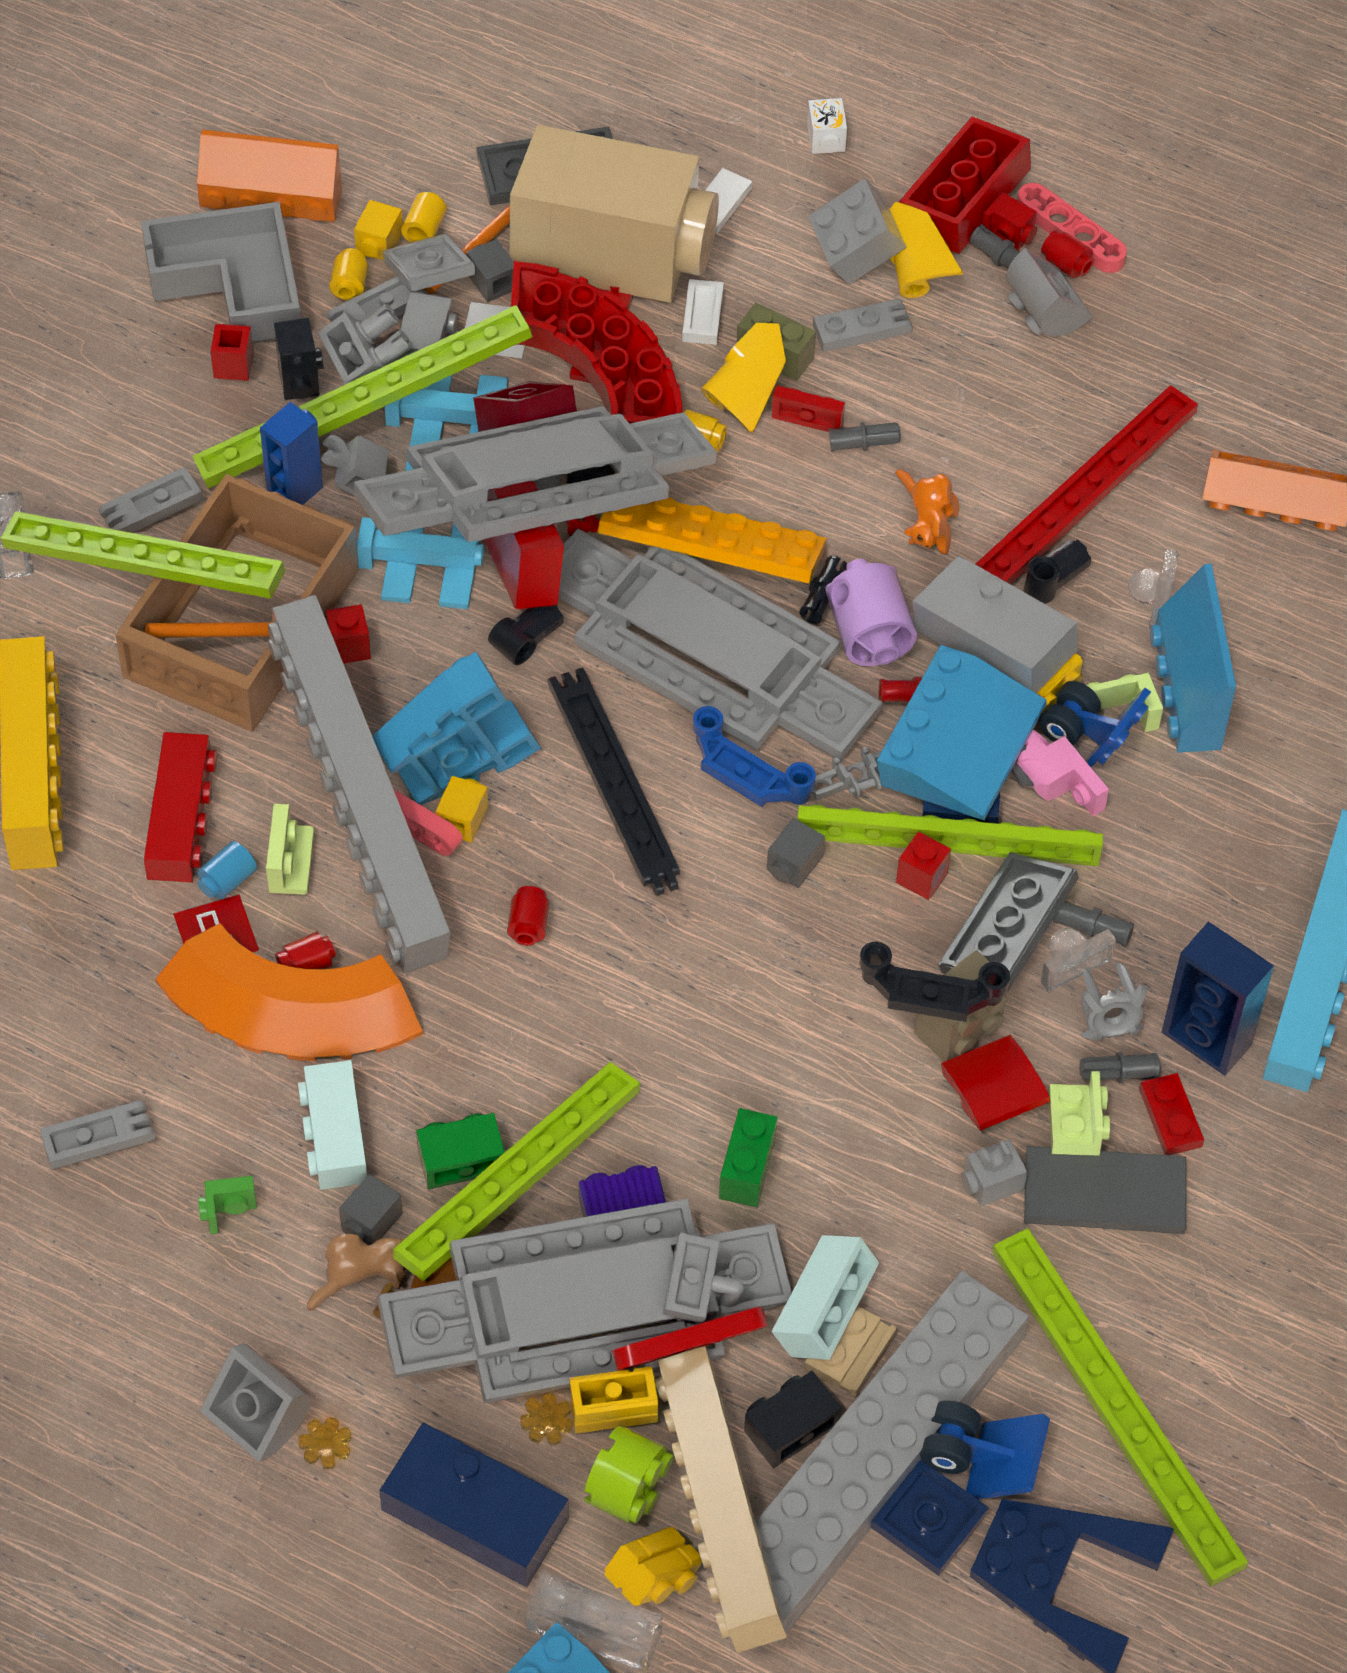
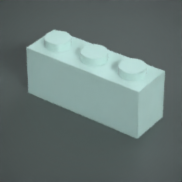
M348 1060L304 1066L306 1082H298L301 1106L309 1105L310 1116L302 1117L305 1141H314L315 1151L307 1152L310 1176L318 1175L320 1190L359 1185L367 1177L352 1062Z
M821 1236L772 1330V1333L790 1357L830 1360L879 1264L861 1237Z

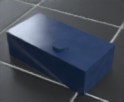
M1208 921L1180 953L1161 1033L1226 1076L1253 1043L1274 965Z
M424 1422L379 1490L382 1511L526 1588L569 1519L568 1498Z

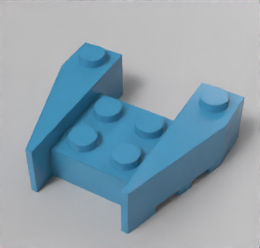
M476 651L469 656L455 661L450 668L443 671L372 736L392 774L396 771L399 772L413 799L420 805L442 797L443 791L446 789L452 776L462 779L470 778L479 782V774L495 768L497 773L503 772L542 749L518 709L511 700L507 701L489 669Z

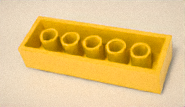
M44 636L0 639L2 832L11 870L57 867V852L64 851L63 832L59 824V820L63 819L62 799L59 797V788H62L61 766L58 765V756H61L60 734H57V725H61L59 703H56V695L60 694L58 672H56L54 651H47Z

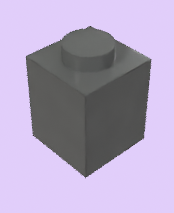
M498 239L478 245L466 252L468 258L475 266V275L469 276V278L487 302L512 292L514 261Z
M792 818L768 849L767 870L777 880L784 883L788 882L799 888L822 859L825 836Z
M368 1174L339 1208L342 1231L345 1234L358 1235L367 1245L380 1240L403 1213L401 1194Z

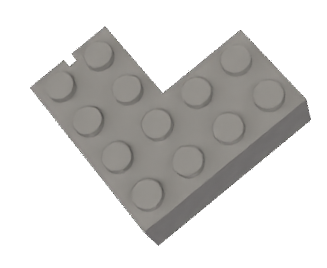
M279 202L141 221L154 301L223 291L229 325L251 326L252 342L275 339V322L301 319L300 304Z

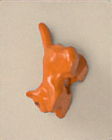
M901 469L896 470V476L902 481L912 496L918 516L916 524L904 531L905 535L911 536L908 543H916L928 549L937 544L941 554H948L951 530L950 525L947 523V518L957 517L959 513V501L952 492L950 479L946 475L938 473L932 478H922L915 483L908 472Z

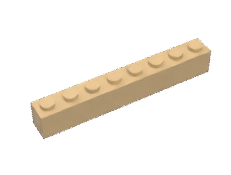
M704 1345L660 1359L658 1364L662 1377L655 1378V1382L662 1403L669 1402L670 1409L664 1410L663 1413L670 1435L677 1433L678 1441L672 1443V1449L678 1467L685 1466L687 1474L680 1476V1480L687 1501L694 1499L696 1508L689 1510L696 1535L702 1533L705 1542L697 1545L704 1568H712L713 1577L706 1580L713 1603H721L722 1612L715 1614L723 1639L731 1637L737 1653L787 1638L715 1370L707 1349Z

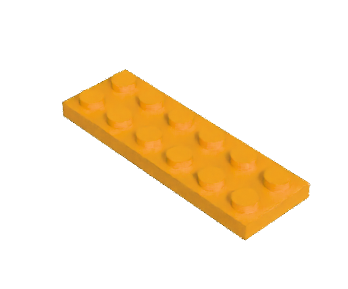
M670 497L649 504H640L616 511L604 512L598 529L600 534L808 584L824 553L827 539L809 530H792L781 527V525L775 522H759L747 519L745 516L737 513L725 514L713 511L704 505L692 506L679 503Z

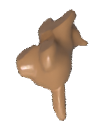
M340 1234L334 1237L328 1244L325 1253L328 1261L326 1270L328 1283L312 1294L307 1302L308 1310H314L341 1288L349 1287L374 1276L387 1279L393 1284L394 1289H398L401 1279L406 1275L407 1269L393 1259V1249L404 1239H380L373 1244L367 1245L358 1235Z

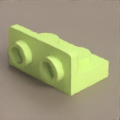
M289 804L273 805L266 864L269 893L305 895L308 892L314 828L312 826L297 825V820L290 818Z
M1091 1071L1089 1085L1049 1084L1052 1154L1099 1156L1102 1140H1108L1110 1134L1109 1116H1103L1102 1110L1107 1109L1108 1090L1107 1086H1100V1072Z

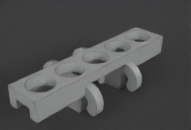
M864 746L860 749L863 761L848 767H844L843 764L839 765L838 757L833 758L832 765L834 769L816 776L815 785L817 783H825L828 786L816 790L814 787L811 793L815 800H820L848 789L850 794L853 793L855 798L860 797V791L872 786L880 790L881 781L877 759L882 751L868 754V748ZM858 770L863 776L855 780L850 771ZM838 776L840 782L833 784L832 779Z

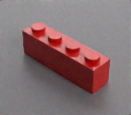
M163 733L144 853L147 880L193 883L195 868H201L203 846L198 845L199 837L206 836L208 816L207 813H203L204 804H211L212 781H208L209 772L215 773L217 766V750H211L209 735Z

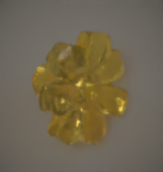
M544 1394L542 1403H539L534 1398L529 1399L525 1404V1409L529 1414L522 1415L520 1418L521 1429L524 1431L530 1430L529 1439L535 1443H540L543 1437L546 1436L551 1446L557 1445L561 1442L560 1431L570 1433L573 1428V1421L567 1418L571 1413L569 1403L562 1401L556 1405V1397L553 1394Z
M328 1417L324 1424H321L317 1419L311 1420L307 1423V1430L310 1434L299 1436V1448L306 1450L304 1452V1460L309 1464H315L320 1458L323 1469H332L335 1467V1456L345 1460L350 1455V1448L346 1443L352 1439L351 1432L348 1427L339 1429V1421L334 1417Z

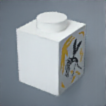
M842 98L808 100L807 127L812 154L845 152L847 125Z

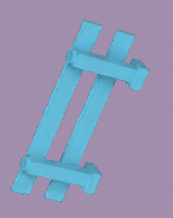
M452 375L386 405V426L400 427L402 417L414 418L410 446L441 440L444 422L471 424L469 434L478 432L473 397L507 388L508 377L480 375L477 395L450 392ZM407 461L405 471L412 470L413 468ZM362 517L357 540L358 568L373 569L374 559L388 561L381 600L410 603L417 564L445 567L439 606L468 609L475 568L483 564L484 544H480V541L467 542L454 523L451 537L423 534L424 527L383 536L371 518Z

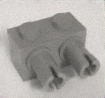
M384 304L363 321H358L344 312L318 332L344 384L350 383L394 362L413 348L409 338L402 330H398L384 343L376 346V339L399 322L396 313L388 304Z

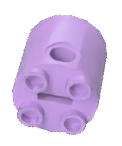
M865 559L851 561L846 566L847 570L834 578L825 587L846 656L851 662L860 666L888 664L910 651L917 639V631L896 569L892 565L868 563Z

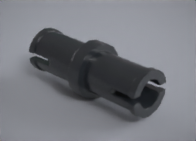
M838 556L827 557L819 576L813 578L809 585L810 593L799 610V614L803 619L808 611H811L806 620L809 623L817 624L821 621L829 604L825 587L834 578L847 570V563L845 561L841 563L839 569H836L841 560Z

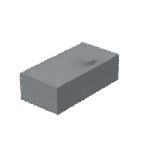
M959 555L913 600L916 631L943 646L978 657L1035 693L1077 652L1076 621Z

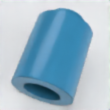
M231 841L197 871L199 877L197 884L201 891L209 898L216 897L222 900L257 870V864L246 848L236 841Z

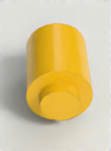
M421 192L415 196L401 227V233L407 241L412 243L436 236L447 211L446 203L442 198L433 192Z

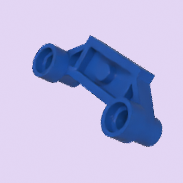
M704 706L694 713L693 730L696 734V742L700 746L703 756L701 761L702 771L761 807L766 802L791 801L794 804L802 805L809 801L816 779L815 770L811 765L804 762H796L791 764L784 774L722 735L723 715L717 708Z

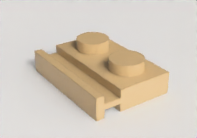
M857 1305L830 1360L807 1358L804 1363V1369L808 1372L813 1370L817 1377L839 1389L840 1387L850 1392L851 1396L856 1398L895 1337L897 1327L883 1323L880 1317Z

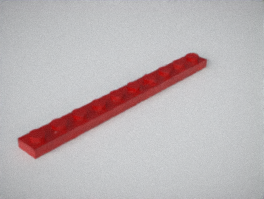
M1170 385L975 565L1011 585L1028 569L1029 563L1033 558L1042 556L1197 413L1198 403Z

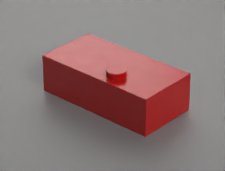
M971 116L899 200V203L927 212L950 251L960 254L970 242L971 235L975 229L982 224L985 210L1002 192L1010 195L1030 171V139Z
M526 481L507 485L503 488L489 489L487 502L538 491V488L534 481ZM554 524L484 539L515 609L558 605L564 544Z

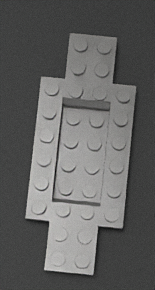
M604 406L409 446L406 448V460L413 468L412 470L355 481L353 494L383 536L399 534L423 527H432L452 521L467 542L481 541L490 537L517 533L522 530L549 526L558 522L581 519L590 515L668 499L669 486L662 476L716 464L717 451L684 412L629 424L622 414L611 415ZM605 464H610L615 470L613 475L487 502L489 489L503 488L507 485L526 481H536L540 478L568 474L591 467H601Z
M577 529L564 544L559 599L590 616L574 635V644L692 713H695L704 706L717 708L723 715V731L758 750L779 725L831 756L838 757L841 761L881 712L882 701L825 669L840 651L841 642L689 555L651 546L644 556L637 554L634 559H631L580 529ZM632 623L747 689L748 698L626 628Z
M688 1199L453 1240L450 1242L449 1248L456 1281L380 1294L377 1298L394 1379L475 1364L483 1402L490 1403L569 1388V1377L617 1371L612 1350L700 1324L699 1322L663 1314L676 1241L680 1232L720 1241L714 1275L739 1280L744 1286L742 1294L733 1307L721 1305L720 1297L723 1293L711 1291L704 1322L762 1306L763 1310L785 1306L792 1292L775 1224L701 1236L700 1232H695ZM676 1319L675 1323L518 1352L520 1347ZM722 1341L705 1346L710 1360L722 1359L724 1357L725 1351ZM658 1360L626 1370L633 1372L636 1368L652 1366L653 1371H658L660 1367Z

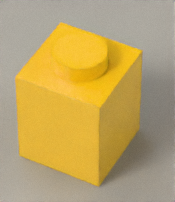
M369 200L354 228L355 249L361 251L367 257L384 260L383 251L394 248L402 235V209Z
M452 776L435 814L453 824L461 833L464 841L472 843L488 809V787L481 785L474 779H462Z

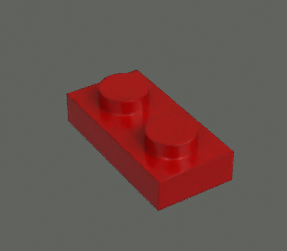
M776 386L772 402L773 419L829 432L830 428L838 429L843 427L845 402L831 397L802 392L795 388Z
M1178 1073L1140 1082L1139 1091L1164 1155H1173L1203 1147L1204 1137Z

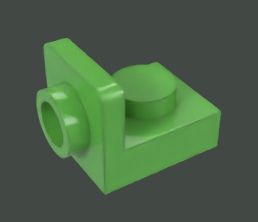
M253 1176L204 1181L206 1196L198 1197L200 1221H208L210 1234L219 1233L217 1213L241 1214L248 1209L257 1208Z

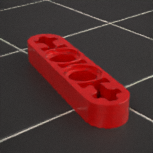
M759 1306L614 1349L611 1352L617 1371H621L704 1345L707 1346L768 1327L763 1307Z

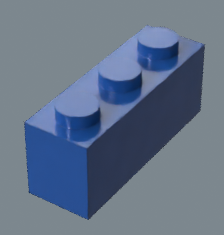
M289 402L260 427L266 490L278 492L285 498L303 505L323 488L318 423L312 413L306 409L301 410L292 402Z

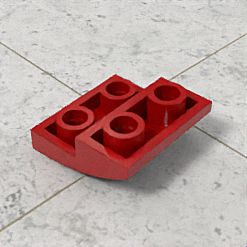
M1011 1034L941 1063L942 1075L961 1098L962 1109L980 1131L1050 1102V1096L1038 1073Z

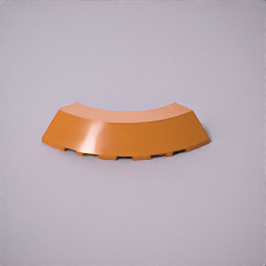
M219 923L187 940L155 979L157 985L168 999L186 1016L189 1014L204 1025L206 1031L213 1035L216 1032L225 1038L235 1041L236 1046L260 1054L263 1051L286 1055L287 1059L299 1061H316V1057L341 1056V1060L352 1059V1054L376 1050V1053H379L423 1035V1030L402 983L381 954L369 960L340 968H294L274 963L254 954L239 944Z

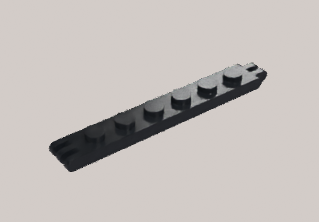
M584 668L575 669L578 680L576 683L570 672L561 674L563 687H560L555 676L548 678L547 682L550 691L643 887L651 885L656 896L664 894L662 880H665L670 891L679 889L675 877L680 875L678 864Z

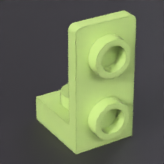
M1149 672L1139 675L1128 674L1117 680L1103 683L1092 682L1087 684L1099 697L1101 709L1131 703L1146 687L1151 693L1144 701L1148 709L1140 718V722L1144 732L1159 729L1163 706Z

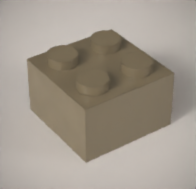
M974 950L944 975L975 980L978 979L980 968L984 964L989 963V961L979 951ZM1007 992L1003 994V999L998 1005L986 1006L967 1015L966 1022L917 1014L914 1034L944 1062L957 1055L967 1053L974 1047L978 1038L985 1033L988 1035L992 1034L1003 1023Z

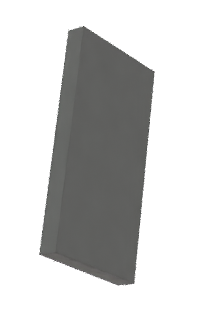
M609 126L576 131L613 139ZM531 139L476 147L477 159L490 206L510 203V194Z
M1009 852L938 965L941 973H947L974 950H977L989 962H999L1008 968L1010 972L1008 992L1079 879L1077 870Z
M1026 1147L1025 1168L1027 1176L1024 1194V1223L1185 1234L1186 1156L1100 1151L1099 1156L1052 1154L1051 1147Z

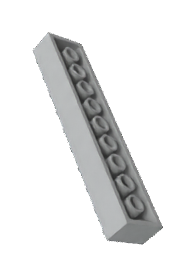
M309 596L272 608V623L268 624L271 639H268V646L274 661H281L284 672H281L280 675L284 689L287 694H294L297 703L293 706L299 726L307 727L310 738H307L306 741L312 759L320 760L323 771L319 772L323 788L327 794L333 793L336 805H333L336 821L339 827L346 826L349 838L346 839V845L350 857L353 861L359 859L363 872L359 873L360 881L365 894L372 893L376 906L373 907V914L379 929L386 928L390 940L386 941V946L391 961L393 963L399 962L404 974L447 959L450 940L449 927L317 596Z
M964 1271L957 1275L756 1521L786 1634L870 1531L873 1518L917 1463L922 1460L920 1453L925 1438L932 1434H939L942 1425L931 1421L935 1415L938 1402L950 1400L970 1406L1025 1337L1029 1316Z

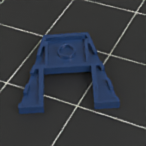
M1002 1499L972 1566L970 1578L1012 1609L1016 1607L1034 1620L1033 1624L1043 1632L1047 1633L1049 1631L1068 1645V1650L1081 1660H1088L1103 1671V1673H1115L1129 1637L1051 1605L1053 1597L1079 1538L1157 1571L1174 1528Z

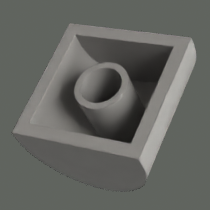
M1026 248L1011 262L1006 276L1013 291L1008 295V298L1019 310L1022 311L1024 308L1028 310L1030 315L1025 319V322L1034 333L1040 335L1043 332L1045 335L1052 337L1066 335L1080 328L1093 317L1058 267Z
M239 1344L232 1347L200 1412L257 1461L261 1462L277 1452L296 1432L307 1414L310 1398L249 1345Z

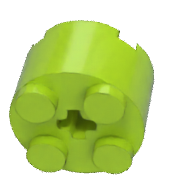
M619 1425L608 1437L615 1440L612 1448L608 1450L602 1448L592 1466L584 1492L590 1495L583 1499L585 1503L628 1524H632L633 1522L638 1523L643 1514L648 1516L652 1512L659 1493L654 1491L659 1477L664 1478L669 1472L674 1455L667 1452L665 1446Z

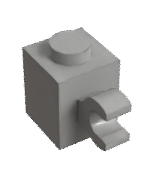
M330 435L323 441L322 445L331 450L325 452L321 456V460L327 465L337 467L336 487L353 494L355 481L386 475L387 448L360 435L356 436L347 445L336 435Z
M1010 1139L968 1154L966 1156L964 1172L961 1173L962 1182L967 1193L975 1195L980 1207L1023 1191L1027 1176V1170Z

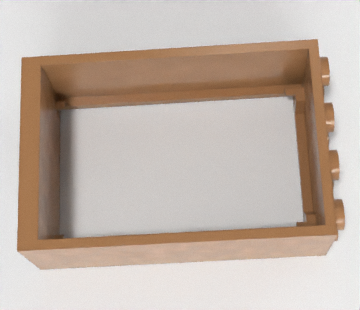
M225 474L179 541L226 550L235 535L239 534L320 567L299 600L316 595L325 619L326 610L334 609L359 570L355 526L342 518H333L317 511L310 505H301L285 498L278 492H269L253 485L246 479H237L228 474ZM155 577L115 634L123 678L253 732L283 687L280 673L284 672L281 661L273 660L268 646L247 676L164 641L166 638H156L145 633L146 623H176L201 587V585Z

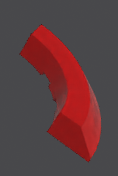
M514 261L511 307L517 305L532 334V338L517 345L541 349L574 366L593 385L607 411L611 415L622 414L629 424L683 413L680 388L669 357H666L658 343L657 336L644 320L640 321L628 309V305L610 291L605 293L601 289L588 284V279L579 276L577 279L560 273L559 268L537 263Z

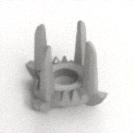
M1117 963L1116 968L1124 992L1116 986L1115 993L1108 990V995H1103L1102 997L1089 969L1085 968L1083 970L1087 991L1083 992L1081 1003L1088 1030L1081 1035L1089 1041H1098L1102 1037H1120L1129 1032L1132 1035H1136L1144 1029V1025L1140 1023L1143 1018V1007L1141 1004L1145 999L1147 988L1142 985L1136 988L1127 967L1121 963ZM1120 1008L1121 1014L1117 1017H1104L1105 1013L1110 1009Z

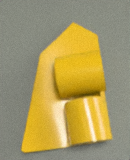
M895 202L890 211L907 247L890 258L895 265L900 295L905 298H918L929 292V279L962 275V269L930 215L920 209Z
M756 322L730 350L724 360L725 363L701 388L703 395L720 410L726 408L750 433L754 432L786 363L780 326L775 323Z

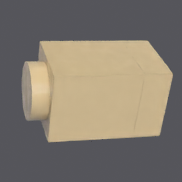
M537 124L510 194V257L513 261L537 263L559 268L560 273L577 279L579 276L588 279V284L599 289L611 291L610 286L620 287L619 293L671 303L681 272L702 276L707 267L715 236L719 196L718 193L698 189L700 156Z

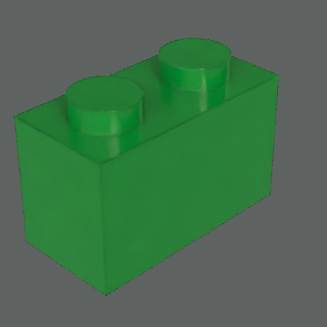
M742 1108L738 1109L720 1175L719 1199L758 1208L776 1141L778 1116Z
M475 1113L466 1116L462 1120L449 1123L433 1122L424 1128L416 1129L417 1149L428 1190L474 1180L505 1153L494 1113L486 1115Z

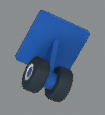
M1068 681L1063 684L1056 694V704L1049 705L1039 717V726L1044 735L1054 742L1065 736L1072 745L1076 744L1084 733L1097 743V746L1086 762L1090 767L1096 762L1103 765L1114 750H1117L1129 736V729L1132 725L1136 724L1147 711L1148 706L1144 704V701L1151 691L1145 687L1120 715L1114 719L1098 715L1101 709V702L1097 694L1090 687L1077 681Z
M945 1400L938 1402L935 1415L931 1421L942 1425L939 1434H932L924 1439L920 1457L926 1465L940 1472L958 1474L965 1472L969 1468L970 1462H972L966 1492L976 1499L1029 1493L1033 1490L1050 1422L1049 1417L1045 1414H1036L985 1422L982 1425L979 1439L974 1437L978 1434L981 1416L974 1408L957 1401Z

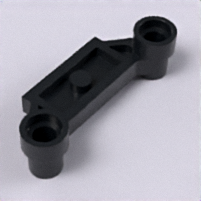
M869 942L863 946L860 952L859 965L862 970V978L867 984L873 985L888 1000V1009L966 1022L967 1015L986 1006L998 1005L1003 999V994L1009 988L1010 972L1005 965L999 962L984 964L979 970L978 979L969 980L895 967L891 964L892 952L890 948L882 942Z

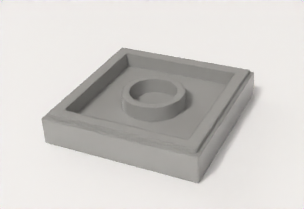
M447 234L383 251L384 263L411 292L475 275L474 263Z

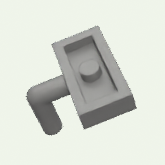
M679 1233L664 1304V1315L703 1323L706 1319L711 1291L723 1293L720 1297L721 1305L733 1307L744 1289L742 1282L714 1275L720 1241Z

